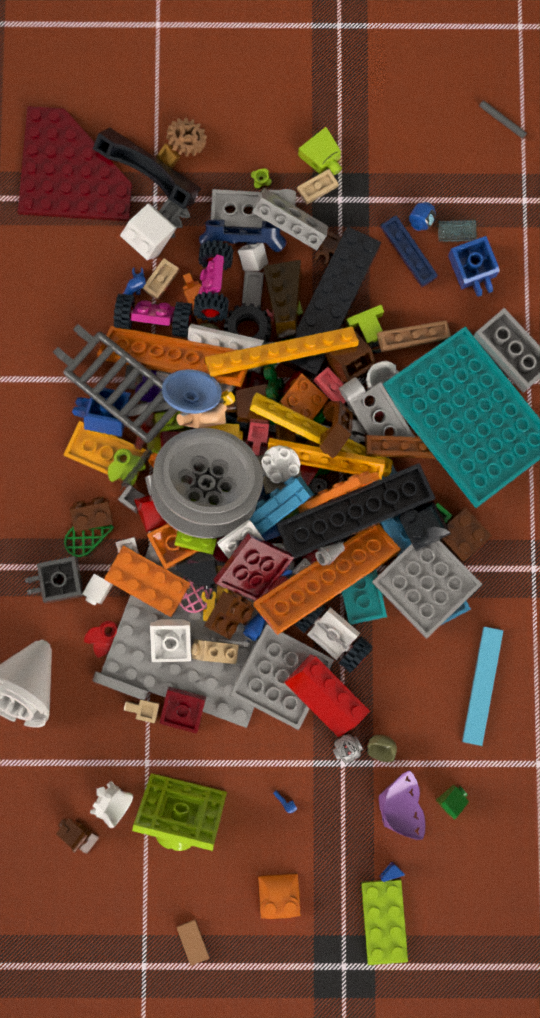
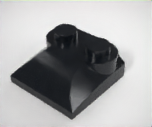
M434 501L406 511L398 517L415 551L451 534Z

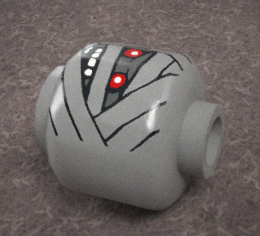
M347 734L334 742L336 748L333 749L337 760L342 759L347 764L361 756L363 748L356 736L353 737L351 734Z

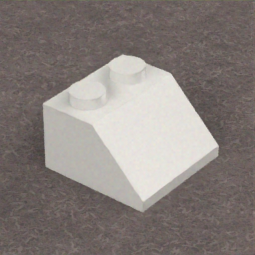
M149 203L128 222L120 236L146 260L159 256L176 230V227Z

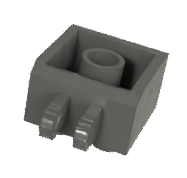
M75 556L38 563L39 576L25 579L26 583L40 581V588L29 589L27 594L42 593L44 603L84 596L79 562ZM59 576H62L64 578V582L62 584L57 583V579H59Z

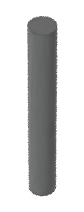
M484 100L481 102L480 108L523 139L526 136L527 132Z

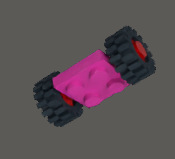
M209 240L207 243L204 242L200 245L198 261L206 269H203L200 275L202 286L199 289V294L195 296L193 313L198 319L201 318L203 321L208 320V322H211L213 320L217 322V320L223 321L228 316L229 300L223 294L218 295L221 290L223 269L227 270L232 265L233 249L231 245L228 246V243L223 244V241L216 242V240H213L211 242Z
M117 295L114 309L115 328L130 330L133 321L166 326L173 322L172 335L188 338V328L192 319V303L176 302L175 307H171L167 303L157 305L152 304L150 301H141L134 307L135 298L133 295Z

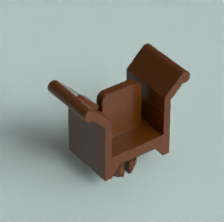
M70 818L61 820L58 825L60 829L56 833L74 853L79 848L87 854L99 839L97 835L88 830L77 819L73 821Z

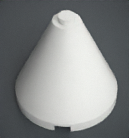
M44 640L35 641L0 664V715L13 722H15L16 718L25 720L24 726L42 727L47 722L50 712L52 649L48 642Z

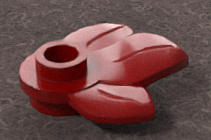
M108 620L102 622L99 627H92L85 634L84 642L93 644V650L97 658L109 652L114 637L117 634L118 626L113 621ZM111 627V632L105 633V628Z

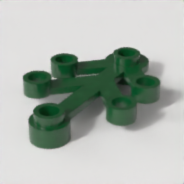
M277 363L263 366L264 377L266 380H269L266 387L267 398H272L273 401L281 404L280 400L283 396L280 397L278 390L284 389V381L277 376L274 367L277 366ZM269 420L271 425L277 424Z

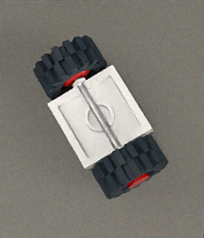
M324 604L294 624L305 633L314 623L315 626L307 635L336 660L346 651L347 653L339 661V664L349 673L365 659L366 655L373 648L362 636L351 645L360 632L331 607L320 618V614L327 607Z

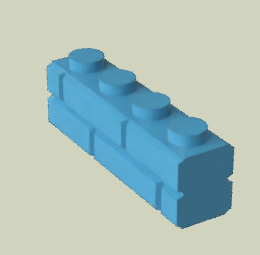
M292 476L284 482L286 486L283 489H275L269 494L270 499L266 502L261 500L257 503L256 509L249 520L260 535L264 534L314 495L302 477L294 478Z

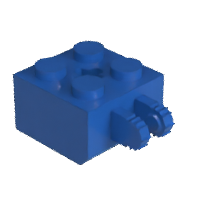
M487 236L451 248L448 257L461 290L473 286L478 297L482 296V289L479 283L483 282L486 290L489 293L493 292L490 279L498 275L499 266Z
M104 388L99 394L107 400L115 390ZM123 392L113 406L120 411L131 399V393ZM77 397L75 401L77 406L74 407L72 413L77 417L84 418L85 430L122 437L125 428L122 422L93 398Z

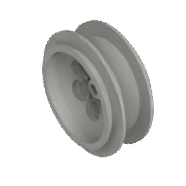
M191 429L175 435L160 449L154 463L151 479V496L160 516L176 530L198 538L223 537L252 517L262 491L263 472L255 453L238 437L218 429Z

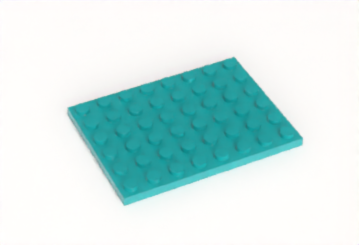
M466 326L382 384L398 411L475 508L479 507L540 460V418Z

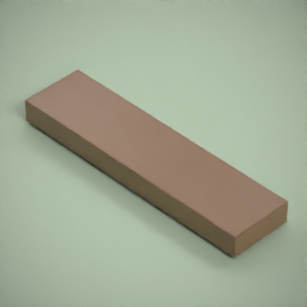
M447 320L381 331L377 333L381 352L445 341L451 337Z

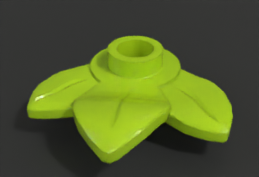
M128 449L116 451L114 461L108 467L110 481L114 482L119 478L122 480L126 479V476L129 472L131 473L137 461L139 462L140 457L132 455ZM123 455L127 456V460L125 462L120 461V458ZM143 463L144 466H142V468H140V471H143V470L146 469L144 463ZM135 474L134 479L132 478L131 483H129L133 486L135 484L138 474Z

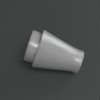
M340 541L321 547L315 554L316 559L322 566L330 565L345 550V547Z

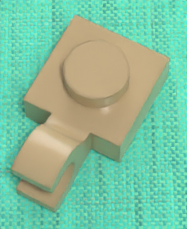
M140 699L139 704L126 701L124 710L137 713L136 719L155 723L160 703Z

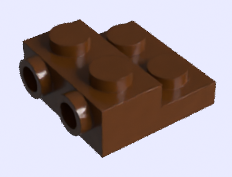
M223 591L204 626L231 639L239 623L246 625L255 608L251 607L252 602L232 591L230 595Z

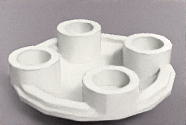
M278 445L271 447L262 457L261 465L263 472L273 483L285 482L292 476L296 477L299 473V456L293 449L287 446Z

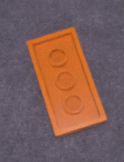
M369 471L349 477L345 482L336 483L333 485V488L322 490L317 493L318 495L309 498L298 507L299 513L305 512L380 479L378 473L369 474Z
M124 545L104 580L171 618L191 585L188 581L165 570L163 567Z

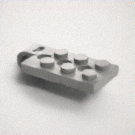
M213 189L211 220H225V227L262 228V221L266 220L254 213L245 214L243 211L245 207H254V203L261 192ZM269 190L290 204L296 205V192L294 190ZM227 206H233L235 207V211L233 213H227L225 211V208Z
M354 377L339 388L340 393L367 435L385 436V430L392 427L394 431L392 436L415 437L381 382L376 383L365 391L360 381ZM371 395L374 402L371 406H366L364 400L367 396ZM381 411L384 418L382 421L376 422L374 416L377 412Z

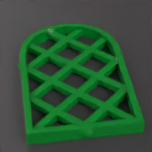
M110 524V526L91 528L92 536H85V530H82V537H75L73 526L65 535V549L75 557L86 556L96 548L114 527ZM94 529H101V536H94ZM104 529H109L108 532L104 535ZM73 531V537H68L69 534ZM67 539H73V546H67ZM75 539H82V546H75ZM85 539H92V546H85ZM94 539H100V540L94 545ZM82 548V555H76L75 549ZM85 548H91L88 552L85 553Z

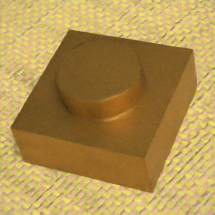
M166 143L156 158L170 168H173L181 156L176 150H172V145Z

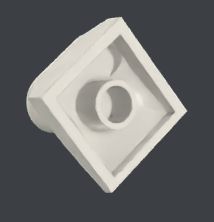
M160 619L150 623L152 662L191 661L190 622L184 619Z

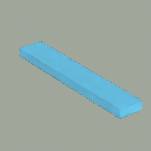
M483 627L462 742L479 746L483 745L503 630Z

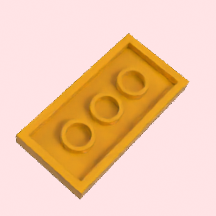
M79 421L64 456L108 475V467L114 461V454L119 449H128L132 455L141 458L147 450L110 434L85 430L84 423ZM123 455L121 456L120 461L125 462L127 460V456Z

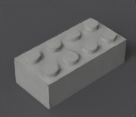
M503 308L475 333L474 338L500 369L524 393L540 379V346L512 315Z

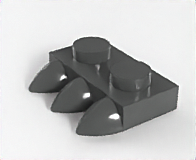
M169 199L159 210L176 228L183 227L179 217L190 218L187 208L182 209Z

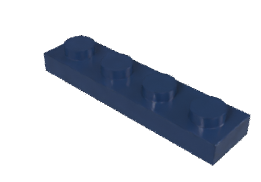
M397 215L381 225L380 228L421 287H424L438 277Z

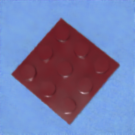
M248 533L213 580L219 586L256 601L268 593L294 557L291 553Z

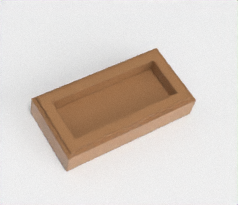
M196 919L176 927L190 966L210 958Z

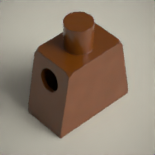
M267 384L237 390L235 392V402L227 405L228 409L225 412H236L237 422L268 424L269 419L250 410L256 392L267 397Z

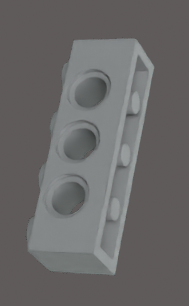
M265 188L254 203L252 213L315 250L319 248L327 236L328 226Z

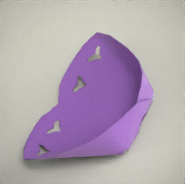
M411 771L400 775L379 795V806L382 821L386 828L415 840H423L425 817L423 810L418 804L420 796L419 786ZM412 788L413 796L410 793H408ZM415 812H417V817L419 818L418 820L416 818H413ZM418 827H419V830H418L419 835L414 831V830H416Z

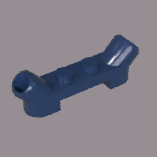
M208 220L205 223L206 231L199 237L200 245L204 242L207 243L209 240L211 242L213 240H216V242L228 241L232 244L238 242L256 244L259 242L266 243L274 252L283 250L287 241L280 234V229L268 221H262V228L225 227V220Z

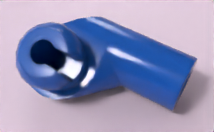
M138 275L136 278L131 279L123 294L133 295L134 292L142 289L146 284L144 276Z

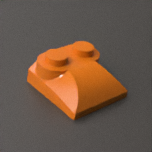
M169 524L147 534L165 570L200 552L174 545L178 530Z
M298 874L258 876L261 918L279 919L300 916Z

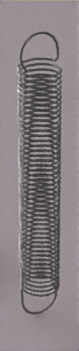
M147 448V452L143 453L144 456L140 457L139 462L137 461V464L134 465L131 473L129 472L126 479L124 478L123 483H121L122 487H125V485L128 487L127 484L129 485L132 478L134 479L135 474L139 473L140 468L144 466L143 463L145 464L148 457L150 458L151 453L153 454L151 449L148 450Z

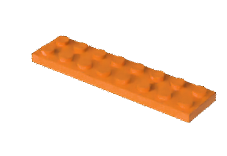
M114 326L110 327L106 335L147 369L174 373L180 370H198L209 374L205 357L236 351L235 349L136 330L115 328ZM102 343L97 356L99 357L108 346ZM113 351L106 361L117 362L121 357ZM248 369L213 376V378L218 383L241 387Z
M380 525L371 527L344 542L345 550L330 565L322 566L318 561L314 562L256 600L253 606L278 635L399 554L401 551L400 547Z

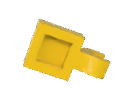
M213 591L211 599H207L205 592H202V600L207 603V609H203V621H207L215 607L217 597L215 591Z

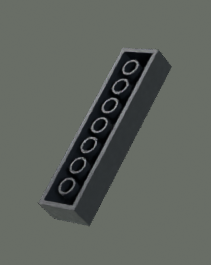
M347 226L297 327V333L293 335L292 339L341 329L380 249V241ZM322 353L284 361L282 364L293 370H300L304 375L315 379L326 360V355Z
M420 463L276 523V528L286 551L293 555L294 559L292 561L317 551L321 547L346 539L400 516L406 511L428 504L435 499V496Z

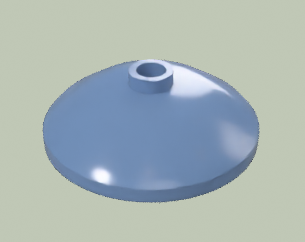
M198 370L176 371L170 374L162 385V395L165 401L171 407L184 413L199 414L207 412L216 407L221 399L222 391L217 380L210 377L209 374Z

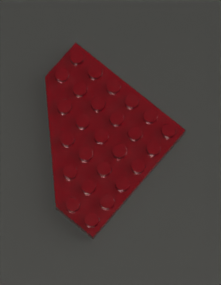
M27 106L18 203L19 215L129 222L132 183L110 159H107L93 149L95 142L64 108Z

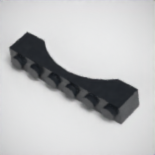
M109 127L98 133L93 147L95 151L107 159L123 163L145 174L164 191L170 201L182 209H186L195 202L201 187Z

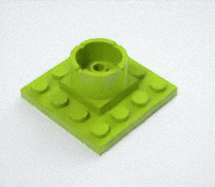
M151 773L132 831L155 836L160 845L175 851L187 850L191 846L213 851L227 792Z

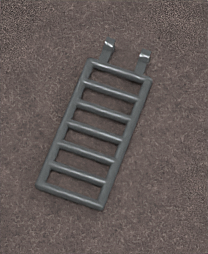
M77 324L73 330L88 344L74 359L69 357L59 347L53 351L57 358L67 365L63 371L64 375L144 442L150 443L178 411L170 407L148 434L140 428L164 400L162 391L134 422L126 415L154 384L162 390L163 381L104 333L97 332L93 337ZM102 341L108 347L79 378L73 371L93 348ZM114 351L121 358L94 388H91L86 382ZM128 362L134 369L106 400L99 393ZM141 373L148 380L119 411L113 404Z

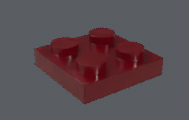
M169 686L159 724L197 734L206 696Z

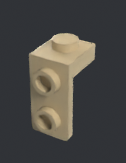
M194 639L191 646V659L236 664L239 646L237 644Z

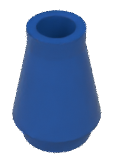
M259 612L244 627L245 630L243 631V634L253 641L260 637L266 621Z

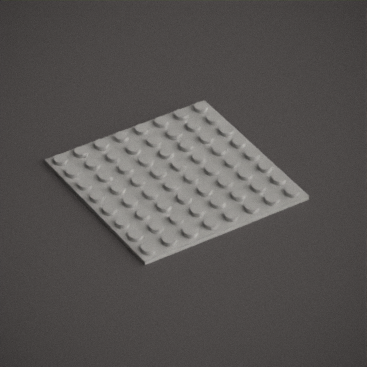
M150 543L145 558L163 567L155 549ZM198 552L178 565L187 564L188 560L203 562L216 559L211 554ZM217 561V566L225 565V563ZM176 566L166 569L183 579L184 575L176 570ZM193 583L195 590L201 588ZM191 585L186 592L187 595L193 592ZM215 585L216 588L212 589L210 599L213 597V591L217 595V585ZM204 589L197 592L200 599L202 598V592H205ZM195 594L189 596L191 603L198 600ZM130 595L101 674L166 697L169 686L206 696L203 712L247 728L254 707L229 694L256 641L243 634L246 625L239 623L236 632L229 639L250 641V646L247 648L243 645H238L236 664L196 659L182 662H152L150 623L160 619H184L190 622L191 646L194 639L210 641V637L228 638L204 626L206 621H203V610L197 613H190L179 605L171 618ZM242 596L243 598H245V599L249 600L250 602H252L251 607L255 608V607L253 606V603L255 602L254 600L249 599V598H247V597H245V596ZM187 598L181 601L184 607L190 605ZM200 602L193 605L196 611L202 608ZM256 608L246 625L258 614Z

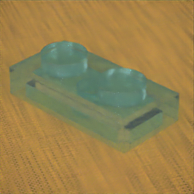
M476 220L439 221V241L476 240Z

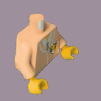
M225 390L221 394L224 400L222 403H218L213 409L199 414L180 411V414L177 415V422L179 425L193 428L225 424L227 405L235 402V396L231 391Z

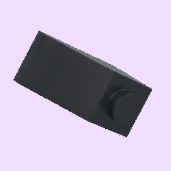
M216 560L176 566L177 571L197 586L204 587V590L216 588L215 585L217 584L213 580L218 574Z

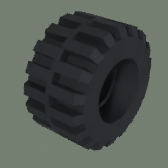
M242 303V307L237 305L234 307V311L230 310L228 312L229 316L225 319L224 324L225 332L240 335L237 332L238 325L244 321H252L259 327L258 333L252 336V338L264 340V343L269 342V338H271V319L267 316L265 310H261V306L254 307V303L246 306V303Z

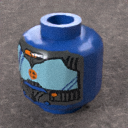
M428 202L418 203L409 215V221L417 231L428 230L436 219L435 208Z

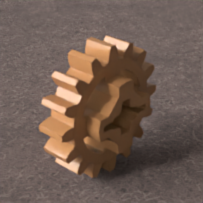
M178 118L177 122L172 121L171 126L169 125L166 136V139L169 140L168 145H173V151L179 150V155L184 152L186 157L189 156V153L195 156L197 152L201 153L205 147L207 135H204L205 129L199 128L200 123L195 125L193 119L191 122H188L187 118L184 121Z

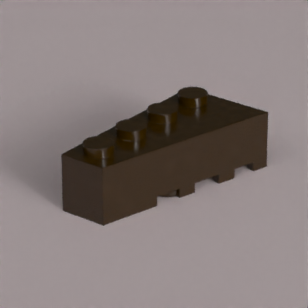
M301 260L264 266L265 282L277 338L296 335L302 278Z

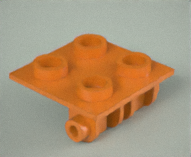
M301 373L297 379H293L290 382L291 387L280 400V403L313 420L329 398Z

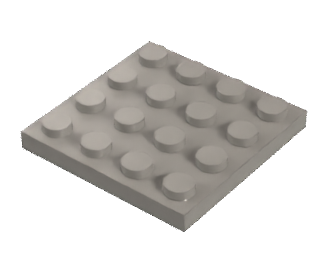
M440 540L418 551H415L411 544L372 581L374 586L426 639L482 585Z
M265 624L229 694L299 730L309 708L284 681L310 654L316 656L328 669H330L334 660L282 632L277 635L269 625Z

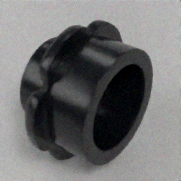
M314 478L309 488L316 496L318 492L328 489V484L324 479Z

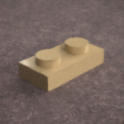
M330 169L298 186L297 190L307 205L336 189L339 184Z
M163 258L142 289L159 300L180 271L179 268Z

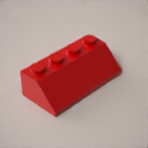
M312 654L284 681L298 698L337 737L357 726L370 712Z

